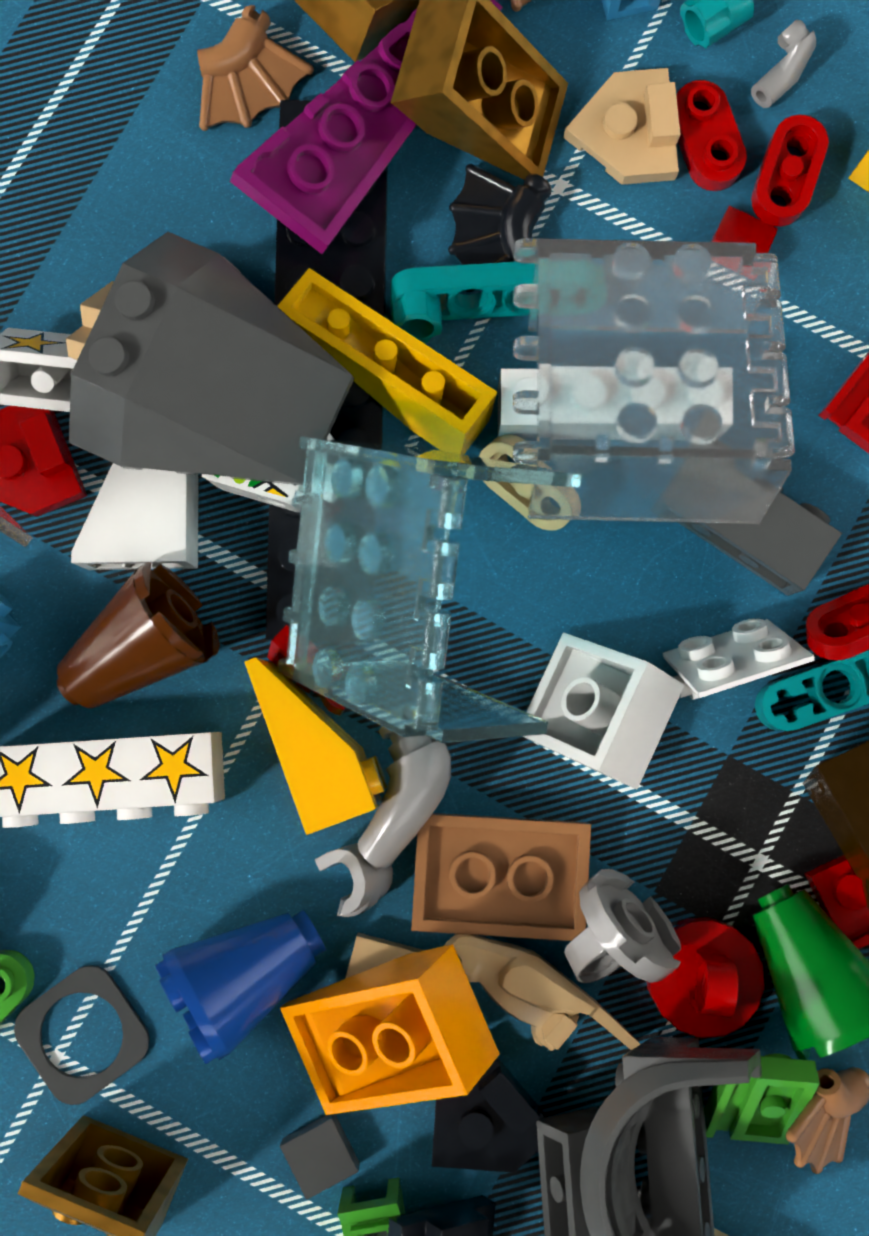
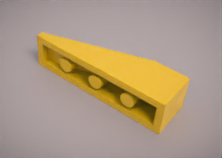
M308 268L277 305L279 309L350 372L355 378L354 382L412 432L457 462L461 460L488 424L497 395L496 390L312 269Z

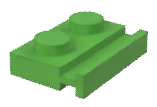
M779 1053L761 1056V1078L751 1077L749 1083L714 1085L704 1108L706 1137L713 1138L716 1130L729 1131L730 1140L788 1145L789 1141L786 1139L787 1130L813 1098L820 1084L815 1061L792 1059L788 1055Z

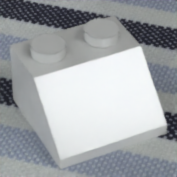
M563 632L516 734L637 790L684 688V684L645 660Z

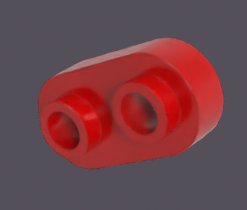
M707 80L691 81L685 84L676 95L680 125L678 144L690 177L699 187L708 191L725 190L732 186L741 174L747 158L746 148L724 91L715 83ZM693 102H702L709 107V110H699L694 106ZM720 150L724 152L727 160L720 161L715 159L711 151Z
M808 115L790 116L778 125L769 141L751 197L752 208L755 214L768 225L782 227L794 223L799 219L811 201L829 144L827 131L817 119ZM787 147L798 148L802 156L798 157L790 154ZM771 196H781L785 200L786 206L775 204L771 200Z
M869 584L822 604L809 614L806 621L807 643L816 655L828 660H845L869 650Z

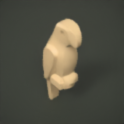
M455 934L445 943L444 946L454 945L468 981L479 982L490 998L506 1013L519 1021L531 1025L533 1039L538 1045L545 1046L550 1051L559 1050L578 1026V1013L591 1016L630 1050L640 1045L638 1040L595 999L535 951L516 944L471 934Z

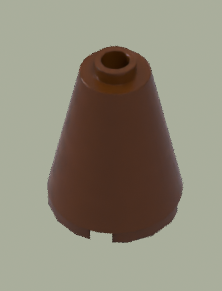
M145 562L134 571L57 665L58 689L70 703L74 705L80 704L90 709L209 661L219 651L220 642L217 630L212 621L203 626L195 613L203 605L180 577L161 564L151 570V562Z

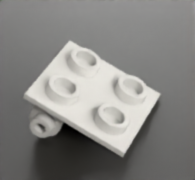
M768 619L744 620L735 624L732 627V631L713 637L696 636L682 641L678 648L663 653L664 659L679 674L673 678L684 684L679 697L690 696L692 700L815 661L812 653Z

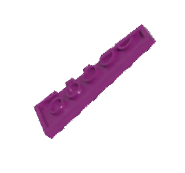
M490 0L501 11L503 7L497 1ZM417 9L411 13L407 21L398 24L382 38L379 45L360 62L357 60L343 73L341 79L324 94L320 93L308 103L304 111L285 128L282 126L243 160L233 171L229 181L321 254L325 252L417 126L391 103Z

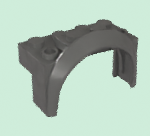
M652 1037L622 1056V1063H619L616 1069V1088L598 1109L587 1133L582 1152L580 1191L583 1212L590 1236H715L702 1086L749 1083L751 1077L761 1078L760 1049L699 1048V1038ZM636 1143L638 1151L641 1154H647L648 1178H644L642 1181L641 1203L635 1180ZM646 1218H651V1227Z

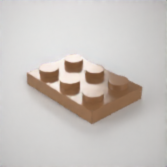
M433 813L417 833L411 931L572 941L586 929V919L580 907L579 891L589 880L591 824L589 822Z

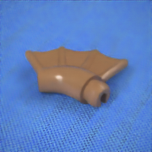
M255 5L244 7L242 17L235 19L227 35L220 43L197 50L200 71L203 77L199 127L203 131H207L209 128L221 123H237L245 128L251 127L252 121L260 113L267 109L280 107V100H289L294 87L306 76L312 75L314 72V68L310 63L268 38L265 32L269 29L271 20L263 9L261 14L257 13Z
M850 1067L837 1073L828 1068L817 1071L820 1084L813 1098L786 1132V1139L795 1145L796 1155L794 1164L797 1167L803 1168L809 1163L812 1172L820 1174L828 1163L832 1161L841 1163L843 1161L851 1115L859 1112L869 1100V1075L860 1068Z

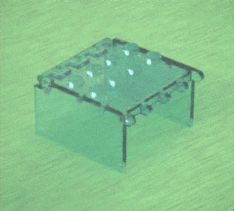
M300 436L299 448L306 451L303 490H295L294 503L301 504L297 549L289 550L288 562L295 564L292 607H285L283 613V621L290 623L287 658L279 659L278 672L402 737L426 735L440 743L546 734L548 721L433 673V670L445 669L452 613L441 609L442 600H453L460 548V543L449 540L450 529H462L468 479L580 488L582 474L427 448Z

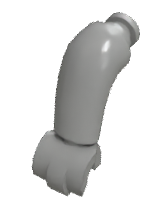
M417 711L404 714L379 729L382 739L390 737L393 743L388 748V751L394 763L386 769L390 777L386 793L358 843L327 852L315 859L320 871L341 863L345 864L350 870L353 879V891L351 894L341 898L337 912L339 917L348 918L359 915L369 910L387 894L393 879V862L428 821L447 790L451 779L450 753L444 740L432 742L426 729L418 730L416 723L420 721V717Z

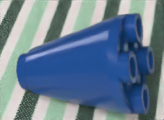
M302 910L293 917L289 913H285L175 947L162 955L164 960L156 964L155 967L161 977L159 981L175 1011L179 1012L188 1007L189 1011L185 1012L183 1017L190 1029L188 1032L204 1063L207 1064L215 1058L221 1060L229 1055L316 964L315 957L326 951V948L308 915Z

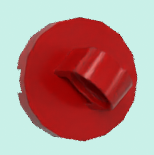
M710 917L686 918L678 922V926L674 927V930L679 938L681 950L673 958L681 961L677 969L662 981L647 982V989L661 1015L679 1031L699 1038L723 1037L743 1027L757 1011L765 988L763 964L753 944L730 924Z

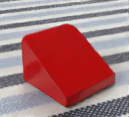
M729 205L704 256L753 279L769 252L778 228L768 225Z

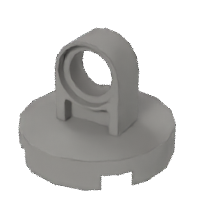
M601 869L579 891L580 907L588 927L566 946L564 951L565 957L577 980L581 983L600 980L617 970L620 966L636 978L650 983L662 981L677 969L681 961L673 958L681 950L679 938L671 922L654 899L650 896L642 903L628 890L635 882L627 875L613 869Z

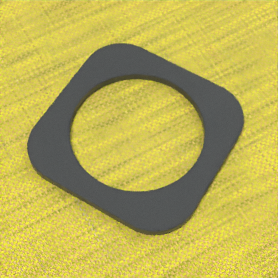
M95 965L83 966L30 1003L19 1013L14 1025L15 1038L47 1087L59 1101L69 1105L86 1102L139 1063L146 1055L150 1044L147 1027L117 983L105 969ZM74 993H90L105 999L116 1010L122 1024V1045L116 1059L108 1068L91 1076H73L61 1071L49 1060L42 1044V1026L48 1011L58 1000Z

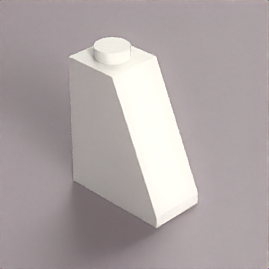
M112 463L71 550V563L87 570L137 569L145 562H151V569L156 568L160 564L169 569H198V473L196 475L156 469H126Z

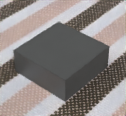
M336 1114L325 1115L284 1137L280 1144V1148L306 1200L359 1171L360 1162Z

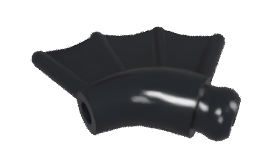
M468 164L465 168L466 178L464 187L457 198L449 205V210L452 212L455 220L456 230L453 243L448 247V252L451 255H455L462 265L533 260L537 253L532 241V230L545 209L544 201L551 195L552 189L549 182L535 173L528 175L523 185H516L514 187L473 164ZM468 289L465 291L470 293L475 291L476 289Z

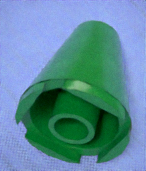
M786 884L758 898L757 900L762 910L753 914V919L792 1050L797 1058L808 1060L811 1047H814L818 1056L822 1058L869 1038L868 959L805 889L793 893L789 884Z

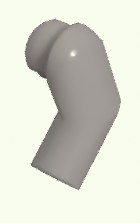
M795 20L778 36L779 46L788 54L751 88L754 101L762 108L771 107L798 82L816 48L814 30L810 33L805 23L801 20Z

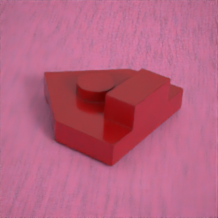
M10 405L0 409V502L39 517L87 497L88 495L54 410Z

